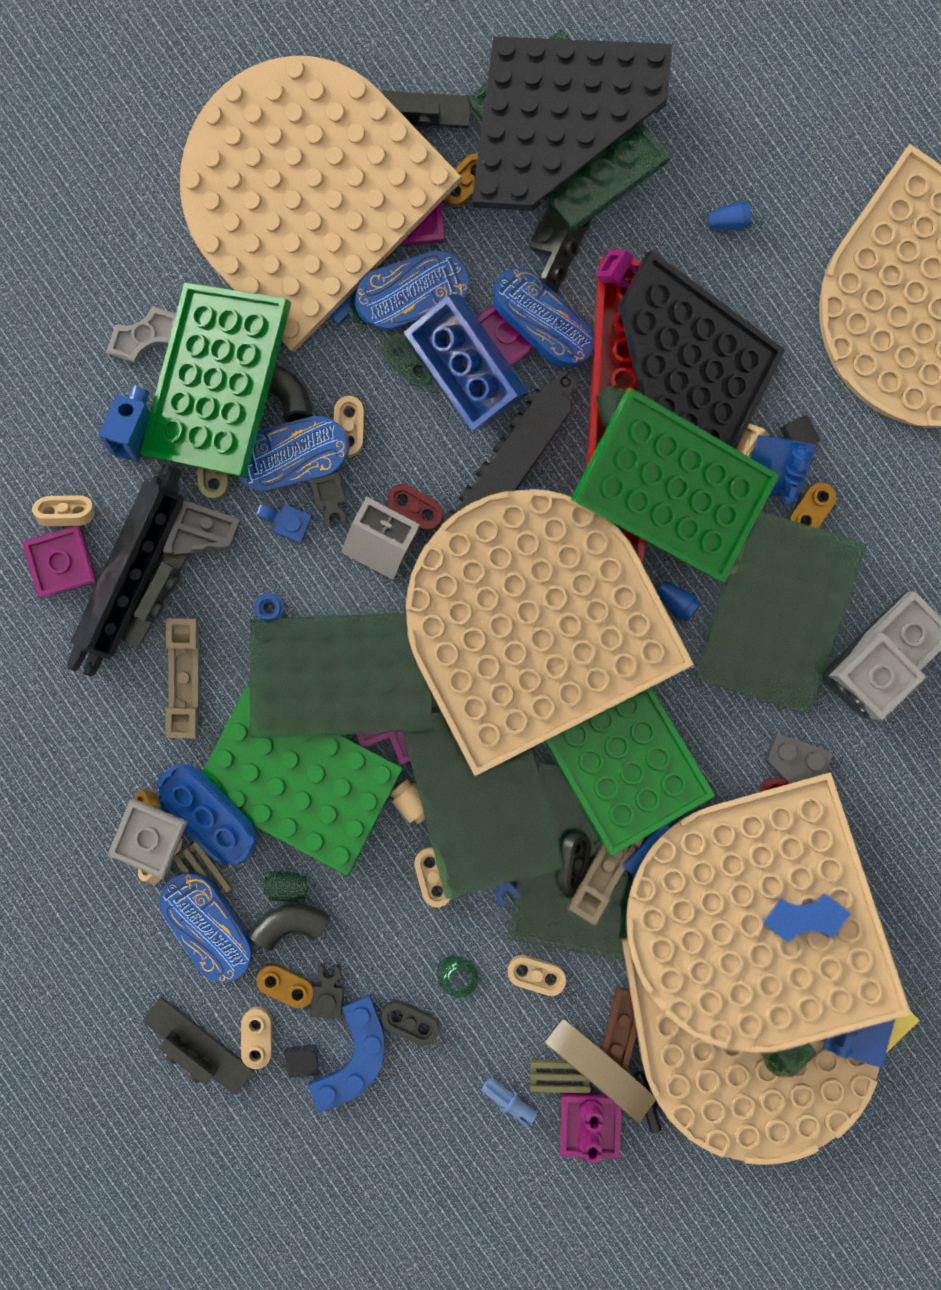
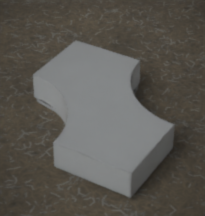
M152 306L147 316L140 322L128 326L116 324L106 353L137 364L138 359L147 349L169 343L176 314Z

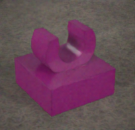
M609 250L595 277L602 283H614L618 287H628L629 283L624 280L623 276L626 272L636 273V267L631 264L634 256L627 250Z

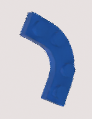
M371 994L342 1006L353 1035L354 1053L347 1065L338 1071L309 1082L308 1087L318 1113L344 1104L361 1095L372 1084L380 1071L385 1053V1034Z

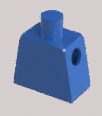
M132 386L128 398L121 395L115 396L98 435L110 454L138 463L150 415L146 405L149 391L146 389Z

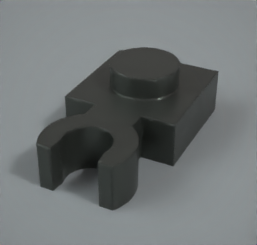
M336 472L309 479L316 507H326L324 514L325 525L327 527L332 526L330 517L334 513L340 515L342 523H347V515L339 507V503L347 501L340 473Z
M321 963L317 975L322 984L313 985L311 1017L341 1018L344 986L335 985L341 974V967L336 964L335 974L328 976L324 972L325 965Z

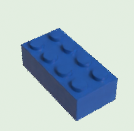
M447 295L404 332L472 431L485 428L529 393L462 295Z

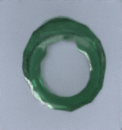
M452 955L440 960L437 979L441 989L448 995L462 998L474 992L478 984V972L468 959ZM456 968L466 969L472 976L470 985L461 991L453 989L448 979L450 973Z

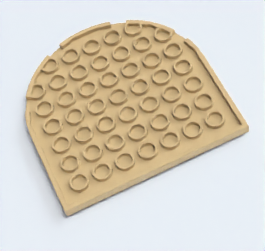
M288 56L267 60L242 71L226 82L206 103L193 124L184 148L180 171V195L186 223L196 245L213 268L235 291L286 298L291 302L282 342L291 351L295 352L357 289L362 278L375 270L463 179L395 106L365 77L340 63L313 56Z
M909 144L833 254L821 286L819 320L824 346L832 365L846 386L860 400L882 415L898 422L926 428H941V165Z
M536 489L506 491L484 497L469 504L445 521L442 527L433 535L423 548L411 574L406 600L407 632L411 649L419 669L474 776L694 665L630 542L611 522L572 502V497L564 494Z
M831 772L699 810L685 817L666 831L651 847L641 862L633 880L627 906L626 927L631 958L642 984L653 1001L672 1021L691 1035L724 1049L752 1053L774 1052L911 1015ZM827 894L851 913L833 938L827 937L820 932L808 931L795 936L789 943H786L762 924V921L780 898L791 904L807 905L818 900L821 895Z
M628 938L621 939L641 1059L647 1081L654 1097L668 1119L692 1142L720 1157L741 1160L748 1164L769 1165L786 1163L812 1155L819 1151L818 1148L824 1146L835 1137L840 1138L863 1113L877 1086L878 1081L876 1078L879 1067L852 1058H844L824 1050L825 1039L789 1049L761 1053L724 1049L707 1043L679 1027L653 1001L635 969Z

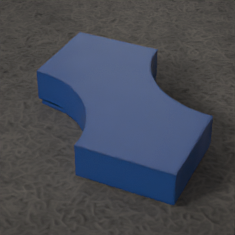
M827 894L821 895L818 900L807 905L791 904L780 898L762 921V924L786 943H789L795 936L808 931L820 932L827 937L833 938L851 913Z

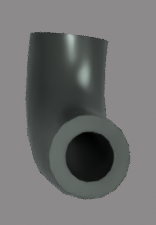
M275 365L268 393L278 398L281 402L283 419L289 423L313 416V409L306 387L295 374L282 366Z
M306 903L284 904L266 912L252 927L248 936L254 943L267 950H274L278 942L290 933H300L316 940L331 915L322 909Z

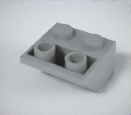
M366 496L352 522L341 553L394 580L419 534L421 526Z

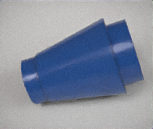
M740 200L707 212L709 230H745V227L752 226L749 202L742 203Z
M667 581L656 592L660 600L678 620L682 618L688 622L701 605L696 600L697 596Z

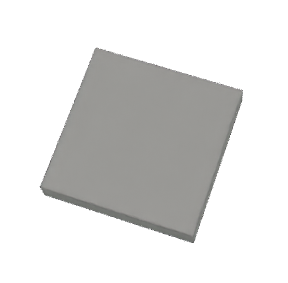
M132 798L128 803L107 856L164 879L188 821Z

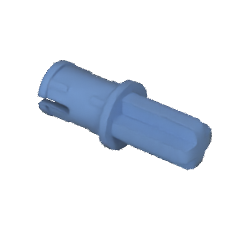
M489 1078L483 1085L482 1092L501 1106L503 1113L507 1112L525 1128H528L534 1122L538 1112L524 1103L518 1097L517 1092L511 1093L494 1078Z

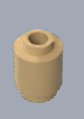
M406 779L393 789L390 795L393 798L391 802L408 823L415 821L419 824L431 814L429 808L432 806V803L415 783L411 784Z

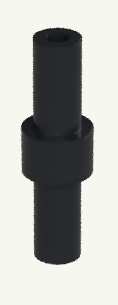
M635 1072L633 1074L634 1078L653 1095L650 1091L645 1072ZM657 1101L653 1103L645 1114L651 1133H657L662 1130L656 1111L658 1107Z

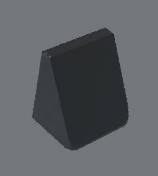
M807 415L791 421L780 428L786 440L810 444L820 441Z
M317 1044L286 1048L285 1060L289 1078L319 1075Z

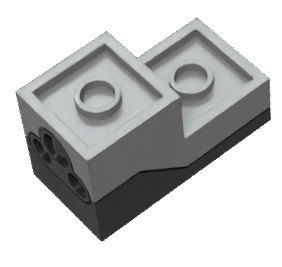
M915 591L903 593L819 676L860 718L883 720L926 678L920 670L941 651V617Z

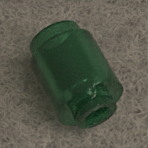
M618 385L601 389V395L596 397L602 426L606 427V429L626 392L625 389H619Z
M271 871L270 877H265L263 894L269 895V901L298 902V899L306 900L307 876L300 875V872Z

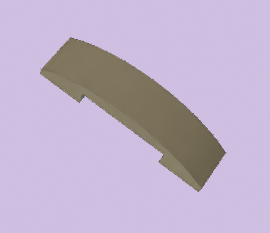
M166 618L168 708H165V738H197L200 705L197 619Z
M644 838L613 856H609L602 844L582 879L568 910L595 926L610 900V894L625 869L622 865L633 855L636 848L640 847Z
M562 1019L544 1042L637 1123L641 1121L656 1101V1098L644 1086L566 1020Z

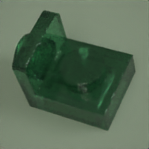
M807 1043L789 1049L761 1052L760 1054L765 1060L767 1069L777 1077H794L817 1053L811 1044Z

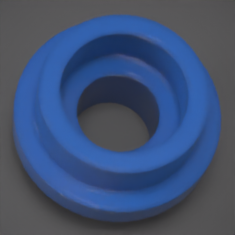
M265 593L256 600L254 611L261 621L267 623L276 622L284 613V603L276 594ZM269 602H272L275 606V610L271 614L265 611V605Z

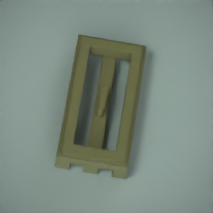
M196 842L173 858L182 873L192 872L183 859L186 857L198 874L210 878L193 855L192 851L196 850L223 887L219 890L222 896L233 888L214 860Z
M530 1059V1092L590 1093V1081L581 1073H536V1068L575 1069L565 1060ZM536 1080H543V1081H583V1084H577V1083H536Z

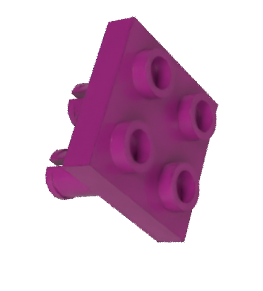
M561 1093L560 1157L585 1158L587 1162L592 1164L598 1163L601 1158L620 1159L622 1109L605 1094Z

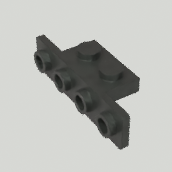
M379 90L411 124H416L420 127H469L470 96Z
M589 173L578 198L552 194L528 245L533 252L550 256L540 280L555 293L558 292L560 285L564 282L573 257L578 253L581 240L591 225L596 208L604 197L605 186L598 176L593 173Z
M162 549L121 640L134 647H140L154 619H158L165 607L164 601L168 593L175 589L179 581L178 575L189 554L166 556L163 554Z
M163 997L155 1003L143 1018V1023L165 1039L158 1047L162 1051L163 1057L170 1063L179 1064L184 1068L187 1076L194 1082H201L206 1086L213 1078L232 1094H236L253 1073V1069L247 1067L240 1058Z

